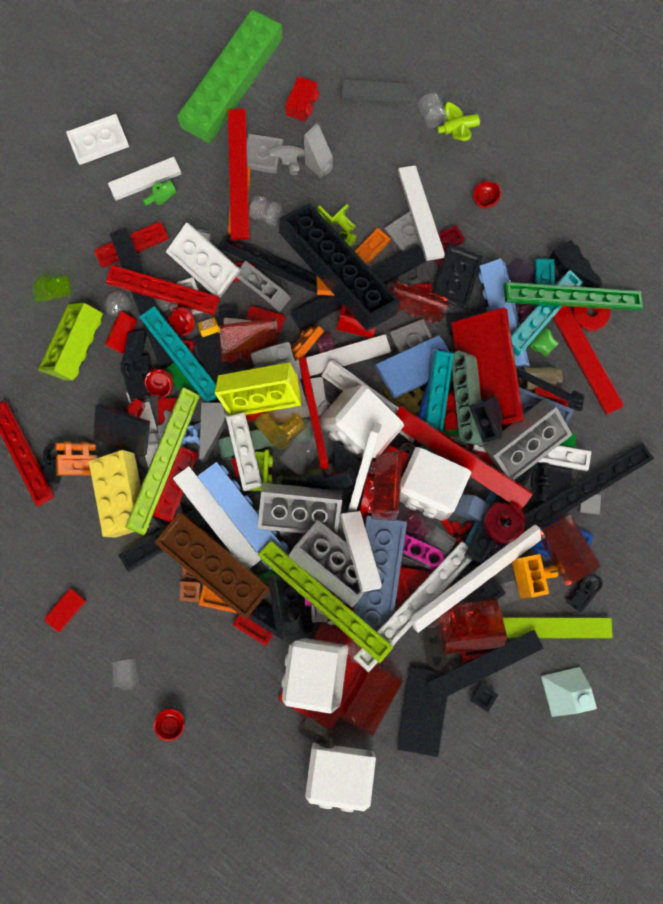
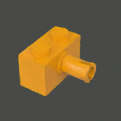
M540 554L518 558L512 562L520 599L549 594L546 579L558 577V572L551 573V571L558 570L555 565L543 567Z

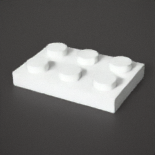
M116 114L66 132L79 165L129 147Z

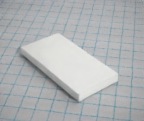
M185 223L166 250L168 255L208 291L220 298L241 270L189 223Z

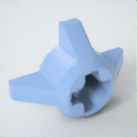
M201 422L195 425H188L186 431L189 430L190 433L187 435L185 432L181 442L182 447L186 443L195 442L200 446L199 430Z

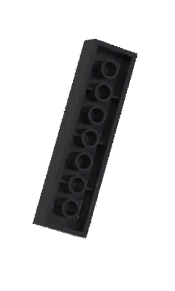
M310 203L280 217L279 234L366 331L397 315L400 300Z

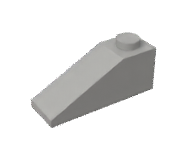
M316 123L304 135L305 165L322 178L332 170L333 156L320 126Z
M247 261L242 264L241 270L236 277L280 312L291 297Z
M201 403L199 459L202 463H206L226 427V417L229 414L222 403Z

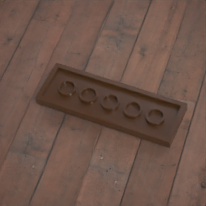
M182 512L176 515L155 541V544L245 620L270 591L267 583Z

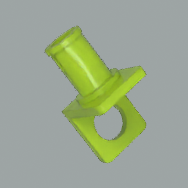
M348 204L334 217H331L320 205L316 209L331 226L334 223H338L347 233H350L356 227L345 216L349 207Z

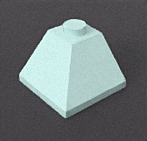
M580 667L541 676L551 717L597 709L592 689Z

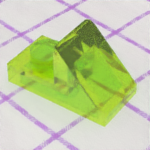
M43 274L33 283L35 302L71 296L70 278L64 276L49 279L46 274Z

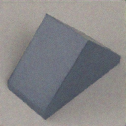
M461 495L453 513L482 524L491 505L475 495Z

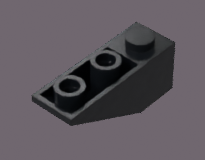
M572 240L552 251L549 259H554V266L559 273L565 275L567 271L571 270L583 282L582 286L588 288H600L602 286L601 278L598 274H595L590 262L583 257L579 246L574 244Z

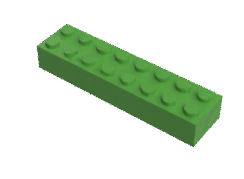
M253 9L250 11L177 117L182 129L211 144L228 119V110L235 109L283 39L282 24Z

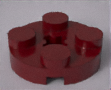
M497 503L488 510L483 524L491 538L501 544L513 542L521 536L525 528V517L522 511L514 504ZM500 519H508L509 527L502 526Z

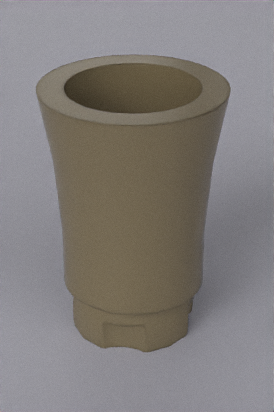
M558 367L521 368V370L554 386H561V383H563L562 371ZM519 377L520 388L528 391H534L536 387L540 388Z

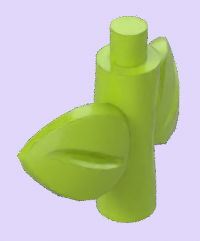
M447 101L444 106L446 122H443L442 126L437 127V133H444L445 135L452 133L454 139L467 141L472 136L469 128L480 126L478 114L463 116L460 108Z

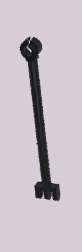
M516 367L518 377L568 401V407L576 411L583 410L585 398L583 394L575 390L570 394Z

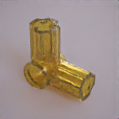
M267 412L259 416L254 423L278 450L286 449L289 443L307 428L296 414L281 427L278 426ZM278 436H283V441L279 444H276V438Z

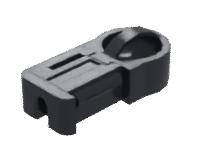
M49 444L43 451L42 462H45L43 473L48 483L59 484L61 475H57L56 458L54 460L50 458V453L55 448V444ZM57 450L56 456L64 455L63 450Z
M585 574L578 584L580 588L575 590L569 598L570 601L566 600L567 604L576 611L583 612L597 592L601 590L603 582L597 574ZM591 575H593V577L588 581V583L585 586V580ZM598 579L597 589L593 591L588 590L591 584Z

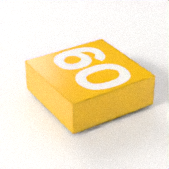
M215 317L197 323L202 337L220 331Z

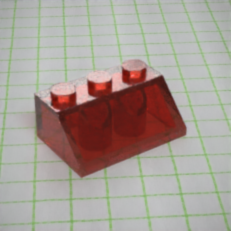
M395 280L392 283L390 290L400 300L398 312L403 310L409 316L417 317L418 315L424 317V320L434 323L435 321L440 322L449 308L447 298Z
M276 318L219 325L217 342L221 361L234 362L237 359L243 358L251 360L252 353L278 345Z
M403 451L376 455L375 462H371L370 474H374V481H370L369 493H373L372 501H368V513H371V519L396 520L399 512Z
M571 515L541 530L540 541L566 585L575 583L601 567Z
M498 600L456 604L438 617L444 654L501 648L505 645L507 632Z
M377 665L369 673L364 669L342 707L339 716L360 730L374 736L403 681Z

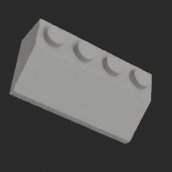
M282 343L252 353L251 357L255 369L290 362L297 374L302 405L267 411L271 426L309 417L308 406L290 343Z
M545 399L523 415L524 421L511 424L502 431L500 439L489 441L483 446L498 469L513 480L572 435L558 408Z
M262 483L257 529L306 534L315 522L319 520L337 535L342 506L341 491Z
M317 520L293 548L288 557L352 608L365 592L360 590L348 544Z

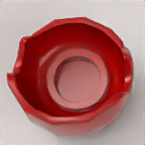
M486 180L478 184L473 191L475 204L483 209L496 206L501 198V189L497 182L493 183Z
M176 307L171 310L173 313L168 317V323L178 337L191 333L195 327V319L192 312L185 307Z
M152 369L146 374L144 383L152 396L164 398L170 394L173 388V377L164 369Z
M170 708L164 709L157 714L153 727L158 738L164 741H173L181 736L185 728V721L181 712Z

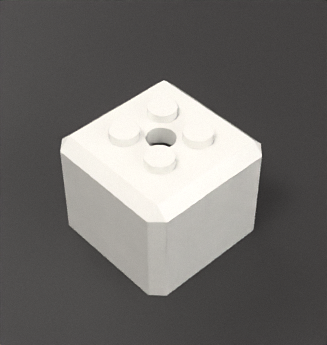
M363 385L344 389L319 419L321 428L328 433V436L333 441L340 443L355 458H363L370 431L375 422L382 424L373 458H378L404 427L403 422L372 391Z
M416 447L396 490V499L404 503L407 508L411 510L417 509L429 518H436L441 521L448 519L455 511L471 471L425 449Z
M309 638L296 640L290 644L285 658L286 672L282 679V701L284 704L290 707L332 713L338 709L342 701L348 644Z
M313 743L305 794L310 804H317L320 808L324 809L338 807L345 812H353L354 810L365 811L369 808L376 761L374 751Z

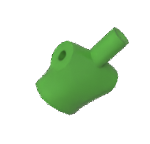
M169 179L164 183H155L152 186V194L142 201L145 206L154 201L157 205H162L176 194L175 187Z
M543 328L529 344V347L546 357L559 342L553 337L549 329Z

